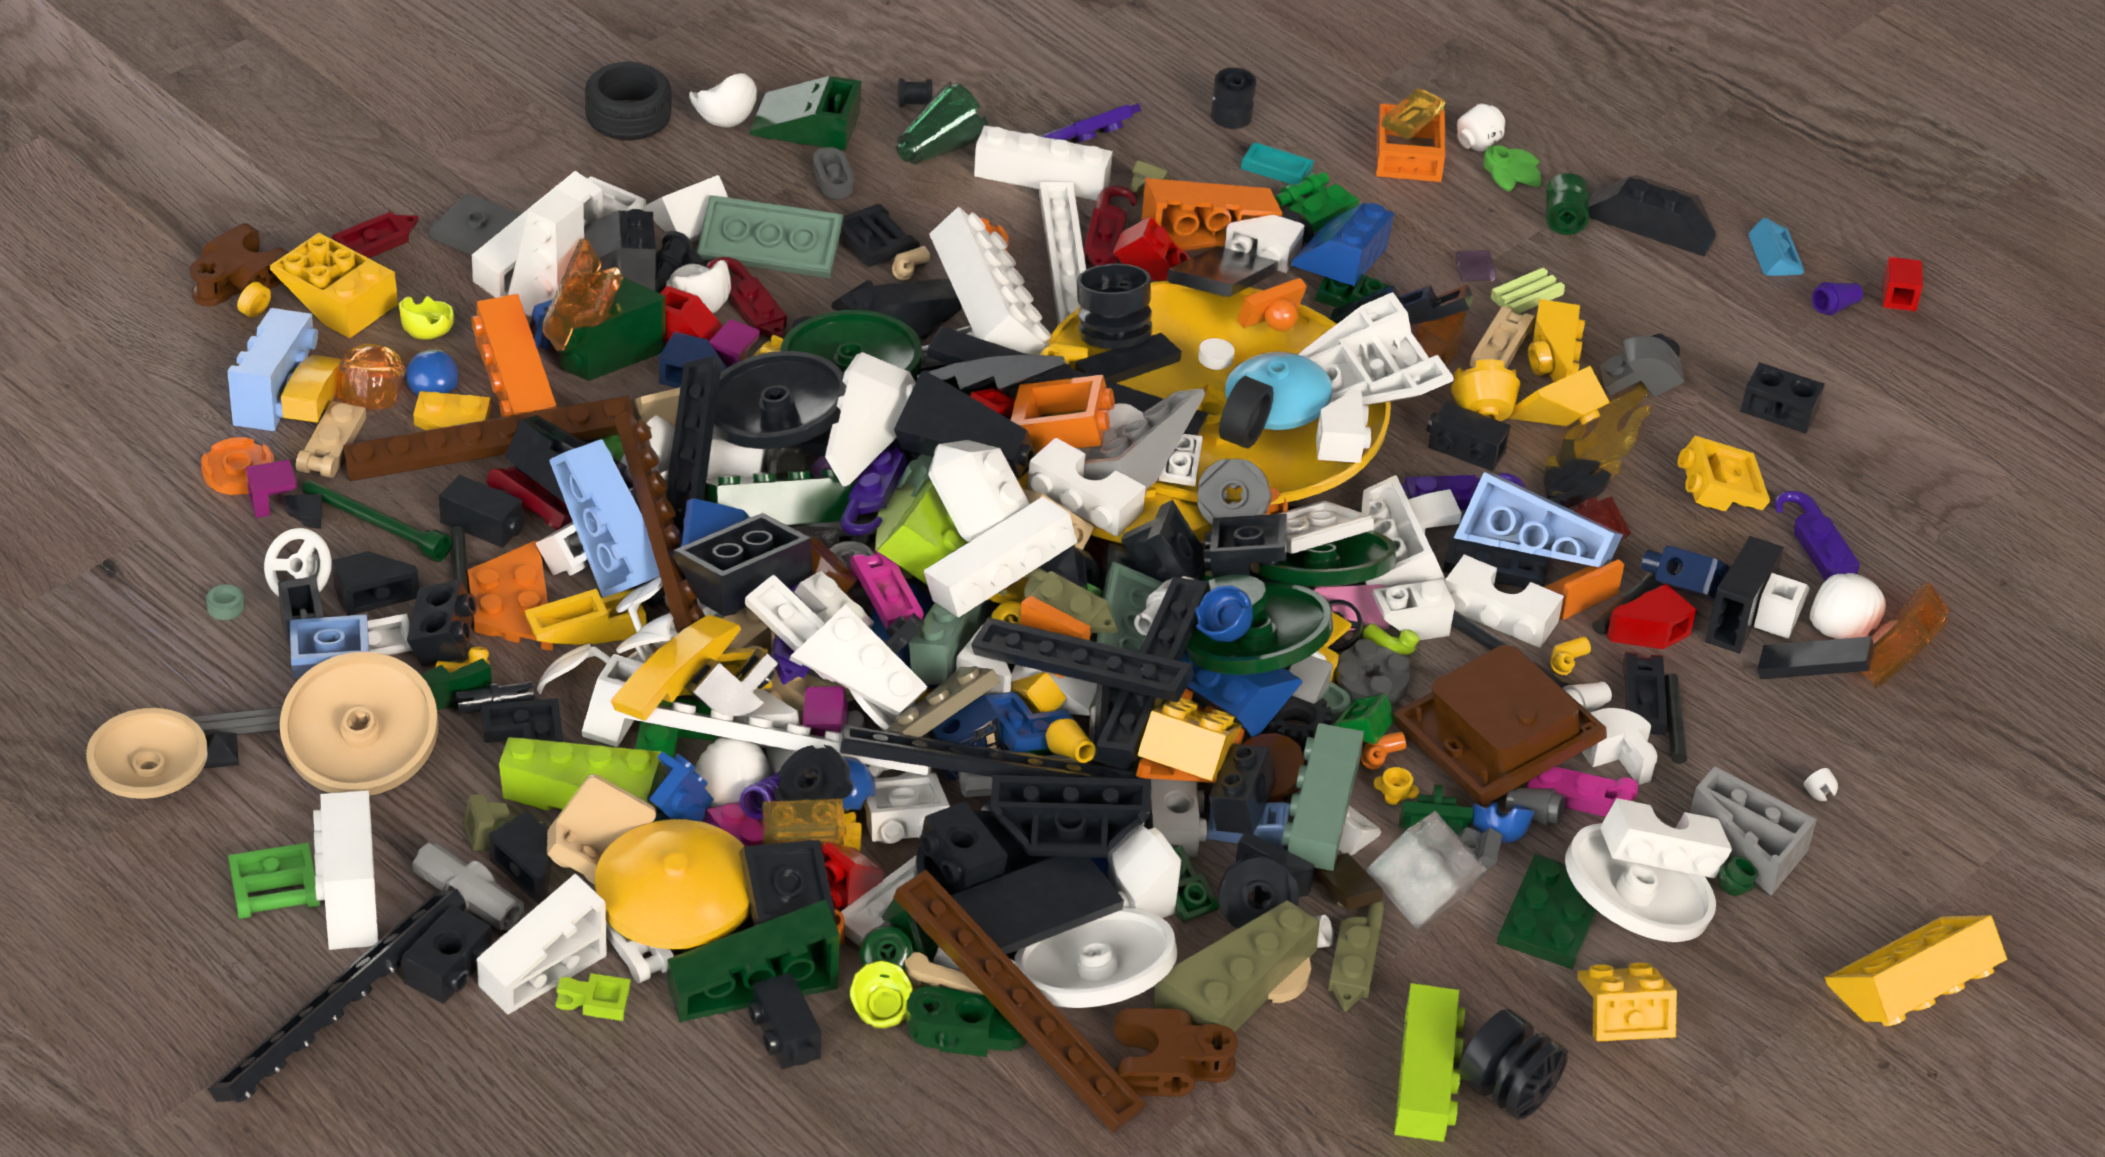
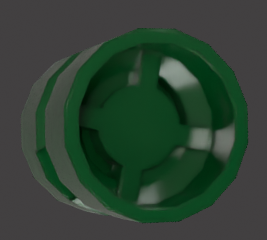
M1563 173L1553 177L1547 184L1546 222L1551 230L1558 234H1577L1584 230L1588 224L1589 187L1581 176L1573 173Z

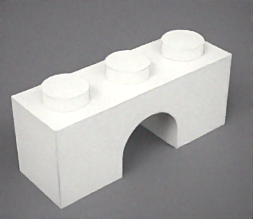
M1058 438L1053 439L1030 460L1028 488L1044 494L1069 511L1118 537L1143 513L1146 486L1116 470L1102 480L1083 478L1085 453Z
M1463 555L1445 580L1447 589L1455 603L1454 610L1467 618L1541 648L1559 622L1564 596L1532 582L1529 583L1524 591L1517 594L1500 592L1494 587L1497 568Z
M1616 798L1600 826L1608 849L1614 859L1710 878L1717 876L1720 866L1724 864L1732 851L1719 819L1685 812L1676 828H1672L1656 817L1651 805Z

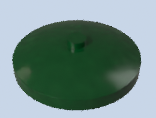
M867 310L834 311L807 319L794 327L786 335L780 351L806 352L826 358L837 365L843 374L855 356L862 352L909 371L913 379L917 377L922 365V346L916 332L897 318Z
M1371 530L1296 553L1286 552V561H1278L1275 564L1262 565L1258 562H1253L1250 569L1264 578L1293 585L1313 587L1348 585L1372 580L1391 571L1396 564V546L1387 536Z
M1267 583L1264 585L1268 602L1264 610L1253 618L1251 627L1242 637L1233 642H1216L1195 627L1184 653L1195 665L1208 671L1222 674H1257L1285 668L1308 658L1322 648L1329 640L1333 632V618L1330 605L1321 594L1312 589L1292 584Z

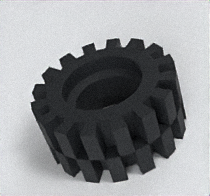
M1291 696L1261 734L1278 733L1288 736L1304 752L1307 738H1315L1318 723L1331 725V707H1327V701L1324 698L1316 703H1311ZM1298 720L1308 725L1296 726L1289 724L1286 721Z

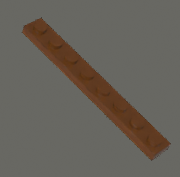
M628 395L343 445L349 481L504 455L507 453L521 419L536 414L582 441L618 435L614 418L624 411H627L634 417L630 397Z
M624 411L616 416L614 420L670 612L673 616L677 633H680L683 629L705 617V614L699 607L697 596L674 556V550L681 547L683 537L674 524L675 510L666 498L665 491L668 490V487L657 467L660 464V460L649 441L652 438V433L643 420L637 421L627 411Z
M927 870L897 888L893 898L1112 1133L1142 1113L1146 1106L1145 1102Z

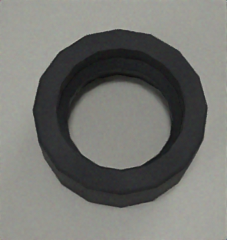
M1247 376L1239 379L1233 387L1223 409L1219 426L1220 438L1247 449L1253 446L1260 437L1269 417L1273 403V387Z

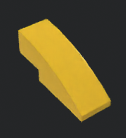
M311 355L304 359L293 372L281 395L283 418L318 423L323 410H327L334 399L348 366L347 359Z
M634 588L603 598L600 597L597 589H593L525 610V616L537 641L571 645L601 644L625 640L637 633L628 609L621 613L616 611L617 605ZM640 603L637 615L642 627L647 624L646 613Z

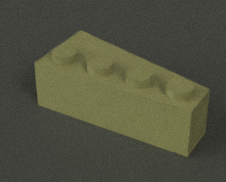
M1285 901L1173 966L1171 971L1155 985L1154 1007L1156 1009L1183 1010L1192 1017L1193 1025L1218 1024L1224 1025L1236 1032L1268 1000L1269 993L1317 951L1320 921L1290 901ZM1216 1037L1214 1039V1046L1218 1047V1038Z

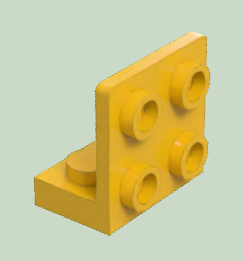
M1635 962L1629 964L1628 968L1614 969L1610 965L1596 964L1590 966L1589 970L1577 971V980L1593 997L1592 1036L1596 1041L1676 1037L1677 990L1651 964Z

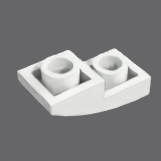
M1182 435L1160 474L1159 481L1195 486L1203 436Z

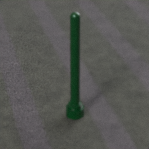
M307 480L302 484V490L305 494H322L323 502L418 545L422 555L435 562L444 560L451 549V537L439 530L423 532L312 480Z

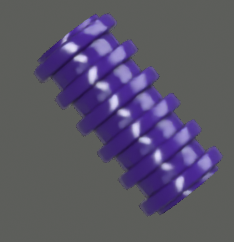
M779 772L746 787L742 791L740 804L748 817L762 819L782 809L774 795V788L776 786L779 789V783L782 779L778 774Z

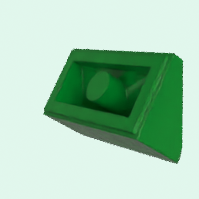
M1384 693L1353 700L1333 726L1364 731L1363 741L1377 744L1394 722L1388 695Z

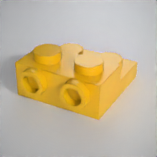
M1694 436L1687 447L1681 450L1678 456V466L1685 469L1687 475L1685 488L1687 492L1693 493L1695 503L1706 508L1712 507L1726 512L1732 502H1736L1743 507L1749 506L1759 510H1764L1770 502L1754 453L1699 436Z

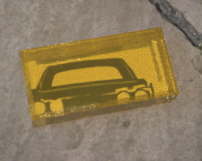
M1417 88L1383 117L1382 127L1409 140L1444 110L1445 100L1421 88Z

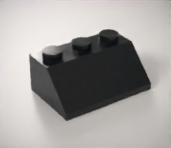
M763 512L674 550V556L699 602L724 617L734 615L739 610L747 607L745 605V597L773 574L788 589L813 576L811 538Z

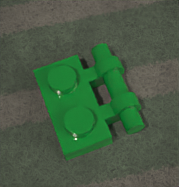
M1324 171L1318 174L1311 173L1303 177L1302 182L1296 185L1289 184L1283 187L1279 194L1274 196L1279 207L1287 205L1289 207L1288 211L1297 212L1306 217L1311 224L1313 233L1320 230L1329 220L1359 205V199L1336 183L1328 188L1324 185L1329 183V176ZM1306 194L1310 195V197L1306 199L1302 197Z

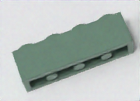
M985 600L960 617L955 616L936 602L923 620L924 625L909 642L911 670L924 684L940 685L956 671L957 656L982 624L985 623L987 618H990L993 612L992 600Z
M1318 723L1315 738H1307L1304 760L1309 762L1308 766L1300 765L1296 788H1301V793H1293L1289 816L1294 817L1293 823L1286 822L1282 845L1289 846L1288 852L1315 864V868L1334 871L1361 759L1364 731Z

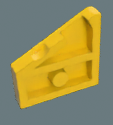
M420 391L413 414L414 425L427 431L488 420L491 410V398Z

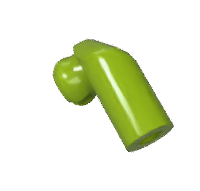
M1375 623L1369 624L1362 634L1364 639L1371 640L1376 645L1389 648L1401 655L1414 653L1417 650L1416 645L1420 640L1419 635L1411 629H1403L1400 636L1395 637L1390 636Z

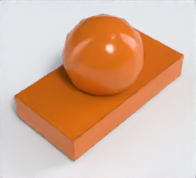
M1297 278L1246 296L1237 321L1243 329L1266 321L1267 325L1275 331L1290 330L1298 320L1297 309L1307 285L1301 278Z

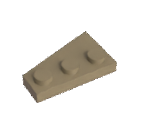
M977 666L960 667L913 708L899 714L896 717V722L887 731L921 737L999 684L1000 680L994 669L977 668Z

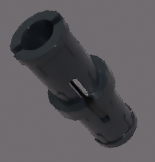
M527 680L525 682L500 686L494 682L488 683L486 688L454 691L453 701L454 704H458L455 707L456 714L458 716L465 713L481 711V704L534 700V692H530V689H533L532 682Z

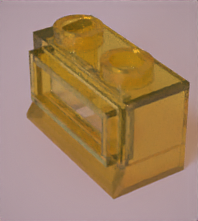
M843 799L762 802L763 845L820 840L821 848L828 841L844 845Z

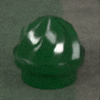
M1733 856L1731 860H1726L1720 866L1718 873L1719 886L1725 893L1735 897L1752 891L1756 885L1755 880L1758 877L1756 867L1749 860L1741 856Z

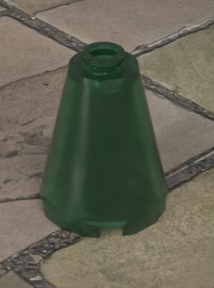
M951 82L944 85L897 137L898 145L896 146V151L904 162L916 165L978 142L984 126H988L986 116L980 119L976 111L981 107L969 90L957 82L951 85Z

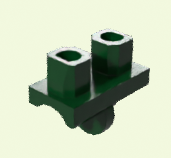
M1434 784L1432 795L1418 794L1417 802L1403 801L1398 827H1403L1405 843L1408 845L1421 846L1426 844L1428 830L1442 831L1441 846L1457 849L1461 845L1457 841L1458 834L1465 827L1470 828L1473 819V808L1456 806V797L1442 796V785Z

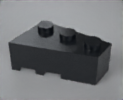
M536 414L521 419L505 458L514 464L517 470L530 476L565 503L549 460L588 443ZM613 458L623 477L627 466Z

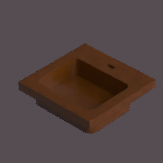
M1511 645L1498 646L1436 679L1432 684L1431 693L1393 713L1394 724L1481 806L1607 738L1606 726L1518 648Z

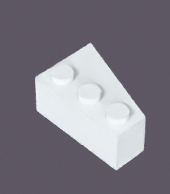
M575 873L477 958L478 986L507 1014H510L557 986L560 977L571 978L606 957L605 901Z

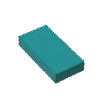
M1253 142L1241 162V169L1293 185L1302 182L1303 177L1311 174L1314 166V160Z

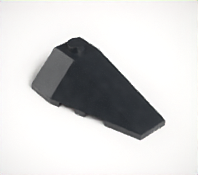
M949 278L867 286L839 298V311L867 310L892 316L910 326L916 332L919 339L928 338L932 334L933 328L939 322H947L962 309V305Z

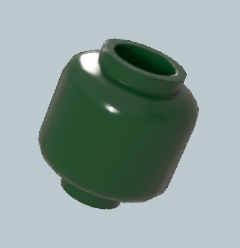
M885 925L873 928L865 934L860 942L858 954L863 967L869 963L886 961L896 964L904 970V960L912 955L913 947L911 940L904 931L897 927ZM885 944L891 945L888 949L882 948ZM895 949V955L891 959L890 952ZM880 952L885 953L886 960L882 958ZM881 974L879 976L882 978H890L889 975Z

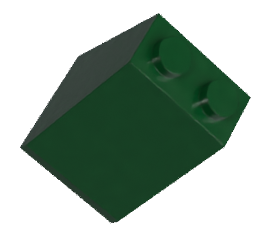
M608 270L558 314L560 368L586 381H591L661 354L666 346V296Z

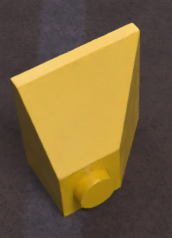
M1588 366L1537 390L1516 404L1513 413L1507 419L1568 426L1580 421L1583 426L1600 417L1601 415L1598 410L1610 402L1591 366Z

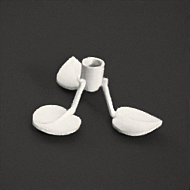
M660 576L630 592L616 607L618 613L628 609L637 632L622 642L616 651L622 653L636 648L637 651L627 658L645 663L653 655L649 646L650 643L670 640V626L673 621L671 613L649 622L644 627H642L637 615L640 603L651 598L662 588L663 584ZM589 643L575 648L556 659L547 668L538 683L537 691L541 694L546 683L575 668L586 658L596 656L605 663H608L611 657L597 647H591Z

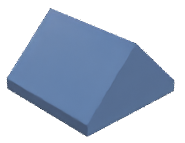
M367 614L290 620L293 678H301L311 668L329 658L347 653L369 652Z

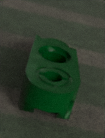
M924 986L913 991L907 999L906 1023L909 1034L917 1044L923 1047L940 1049V1052L987 1057L988 1049L1012 1052V1050L1022 1048L1028 1042L985 995L937 986Z

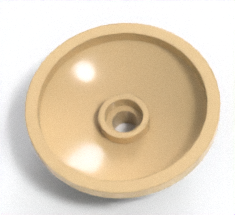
M162 708L136 709L113 717L96 730L88 743L86 751L89 772L101 787L114 794L135 799L157 798L185 787L202 771L208 755L206 737L200 726L182 713Z

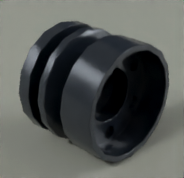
M1105 264L1086 269L1079 274L1077 278V301L1081 308L1078 313V319L1080 321L1079 336L1083 342L1099 348L1120 349L1142 344L1151 337L1152 322L1150 320L1152 310L1149 307L1151 301V277L1146 270L1128 264Z
M1504 1009L1493 1015L1470 1042L1459 1066L1460 1079L1483 1096L1493 1094V1102L1501 1109L1506 1108V1112L1516 1120H1522L1534 1113L1554 1090L1566 1067L1568 1051L1559 1043L1552 1042L1545 1033L1534 1035V1027L1512 1010Z

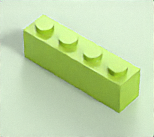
M1410 984L1405 1013L1394 1135L1444 1142L1447 1125L1455 1126L1458 1101H1452L1451 1094L1458 1093L1460 1074L1459 1069H1453V1062L1460 1063L1463 1038H1457L1456 1031L1462 1032L1465 1018V1007H1458L1459 990Z

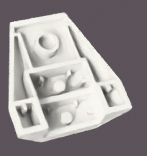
M1393 292L1360 306L1299 353V355L1316 362L1328 374L1332 384L1330 404L1353 390H1361L1363 405H1372L1413 398L1454 381L1453 375L1438 354L1429 358L1413 336L1408 313Z

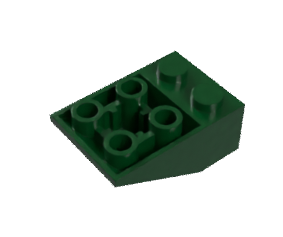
M827 76L766 92L750 129V135L846 151L860 115L861 81Z

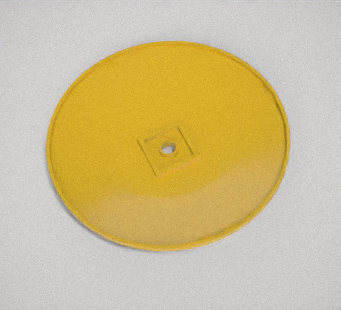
M1169 281L1151 282V301L1149 303V307L1152 310L1150 320L1152 322L1151 336L1163 333L1182 351L1181 360L1117 384L1163 399L1176 391L1203 388L1205 396L1197 410L1208 413L1207 422L1200 436H1203L1195 486L1159 481L1158 478L1151 485V487H1156V493L1185 501L1197 502L1199 480L1209 466L1222 459H1243L1255 464L1267 477L1270 487L1279 490L1280 496L1271 504L1284 503L1285 499L1286 502L1304 499L1340 485L1362 470L1377 454L1388 430L1391 411L1390 402L1368 405V422L1365 427L1371 428V441L1369 449H1363L1361 463L1318 460L1316 433L1319 417L1297 428L1285 430L1263 429L1260 437L1249 449L1221 439L1219 426L1226 404L1225 385L1228 376L1239 364L1253 356L1268 352L1299 354L1337 324L1315 310L1300 304L1297 309L1298 320L1288 331H1275L1267 325L1266 321L1243 329L1237 318L1245 297L1263 290L1248 287L1231 297H1226L1168 283ZM1081 307L1068 315L1051 334V338L1048 340L1050 345L1061 343L1088 347L1087 358L1111 350L1090 346L1081 340L1079 336L1080 321L1078 319ZM1211 338L1223 339L1229 342L1234 347L1233 363L1228 368L1222 370L1205 367L1198 359L1200 344L1204 340ZM1069 363L1071 369H1074L1075 363ZM1086 410L1049 414L1048 416L1086 412ZM1231 486L1227 488L1228 498L1225 500L1226 503L1230 504L1233 501L1238 503L1242 499L1240 496L1243 492L1242 488L1234 489Z

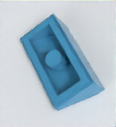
M1763 217L1748 234L1763 274L1768 276L1801 275L1804 272V268L1788 229Z

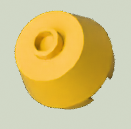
M1484 359L1475 361L1476 367L1465 371L1458 368L1455 371L1451 393L1458 406L1498 421H1503L1511 416L1521 387V383L1516 377L1515 369L1512 371L1506 369L1504 362L1500 360Z

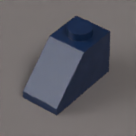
M674 331L659 356V384L674 388L681 387L684 362L716 356L721 362L722 360L708 340ZM723 362L721 372L727 369Z

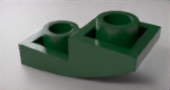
M1363 274L1355 286L1324 277L1314 300L1338 308L1391 286Z
M483 658L463 666L452 673H449L443 665H439L420 674L432 691L437 710L458 706L453 701L454 691L486 688L488 683H492L491 666Z
M1182 845L1173 848L1181 859L1175 906L1176 916L1182 922H1186L1217 911L1219 905L1204 874H1196Z

